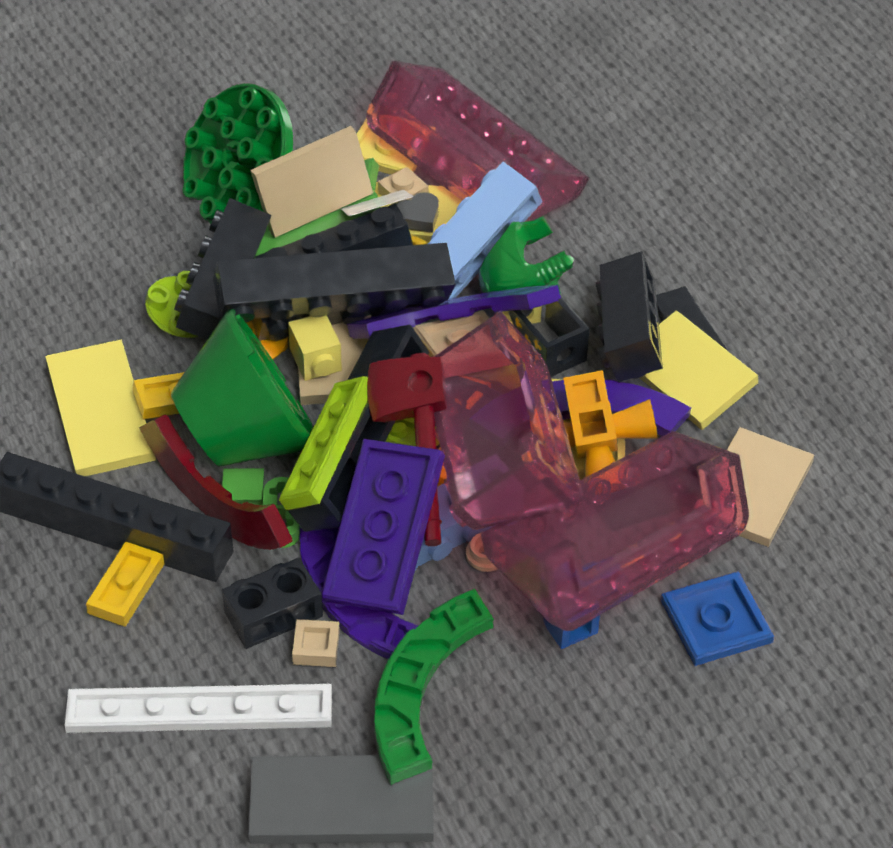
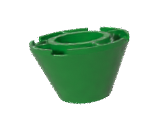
M231 309L224 315L171 391L173 402L185 424L204 452L218 467L302 452L314 428L299 400H295L285 383V377L265 347L240 314L235 316L236 312L234 309Z

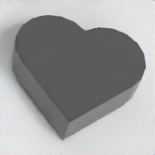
M422 192L414 195L411 200H403L397 203L409 229L427 232L434 231L439 213V200L434 194Z

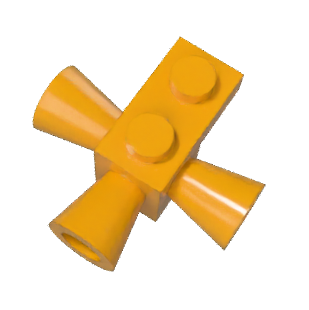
M603 370L563 378L571 422H530L537 460H543L576 446L578 458L586 457V494H603L623 488L625 483L612 452L618 451L617 438L658 439L651 400L648 399L612 414Z

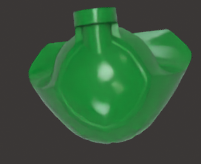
M544 216L533 221L511 222L479 268V286L482 293L545 285H558L559 287V278L567 270L573 268L574 258L567 255L563 250L536 265L527 263L524 258L525 245H530L553 233Z

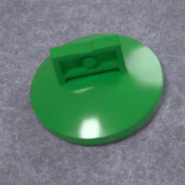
M243 83L231 86L205 102L203 111L194 126L185 135L186 150L183 164L184 195L189 199L202 200L200 214L210 224L216 210L224 212L229 198L263 211L250 170L293 151L291 119L284 103L275 93L255 84Z

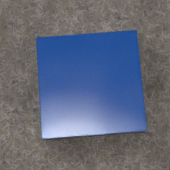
M739 571L661 594V602L694 666L773 643L774 635Z

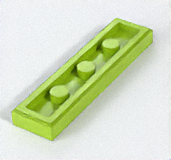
M367 376L334 384L280 496L279 501L286 510L320 504L368 401Z

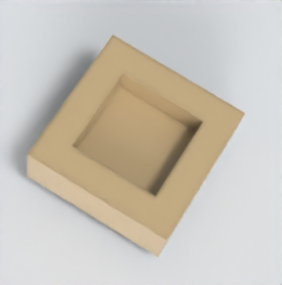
M405 167L378 181V193L384 196L405 190L414 196L422 192L429 193V186L408 167Z
M297 619L292 652L293 665L336 667L340 623L336 621Z

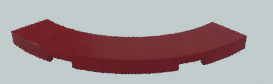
M165 414L139 427L158 462L176 487L205 515L231 523L233 539L247 546L267 550L282 548L293 542L276 505H256L246 501L242 504L232 500V493L222 487L211 476L204 478L196 470L194 464L195 457L182 441L168 415Z

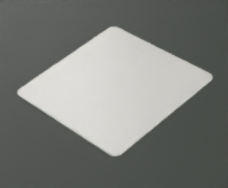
M405 190L354 204L341 210L348 216H352L411 198L413 195Z

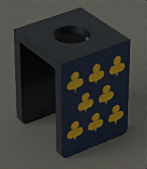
M562 297L558 299L559 301L546 304L545 322L558 336V338L550 342L542 336L521 310L509 311L518 335L519 352L536 371L546 375L547 378L587 361L589 327ZM569 348L572 351L567 358L557 361L559 354L564 349Z

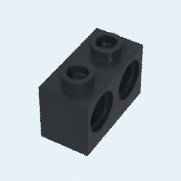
M299 557L286 563L276 564L269 570L250 578L237 580L230 586L222 589L224 613L245 649L295 629L297 619L316 620L323 617L322 593Z

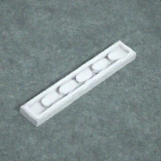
M331 684L68 689L65 730L66 733L332 727Z

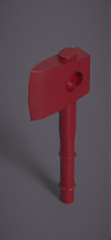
M418 353L411 355L410 358L381 360L369 364L367 395L373 422H387L414 417L416 446L437 449L434 412L447 410L444 365L441 357H430L429 354ZM436 488L424 534L425 545L431 547L442 543L440 528L442 521L439 514L438 488Z

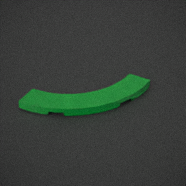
M475 588L450 599L431 611L429 618L423 621L415 630L411 629L407 632L385 665L375 700V736L381 764L390 785L432 769V759L425 746L419 720L421 703L426 687L441 663L454 650L478 634L493 628L494 618Z

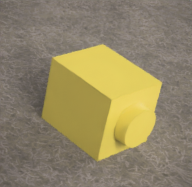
M327 315L320 317L309 316L288 322L290 350L305 381L342 371L341 344Z

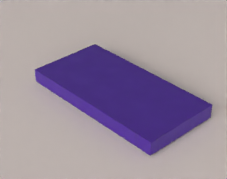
M363 439L322 589V599L325 602L404 615L445 454L441 450Z

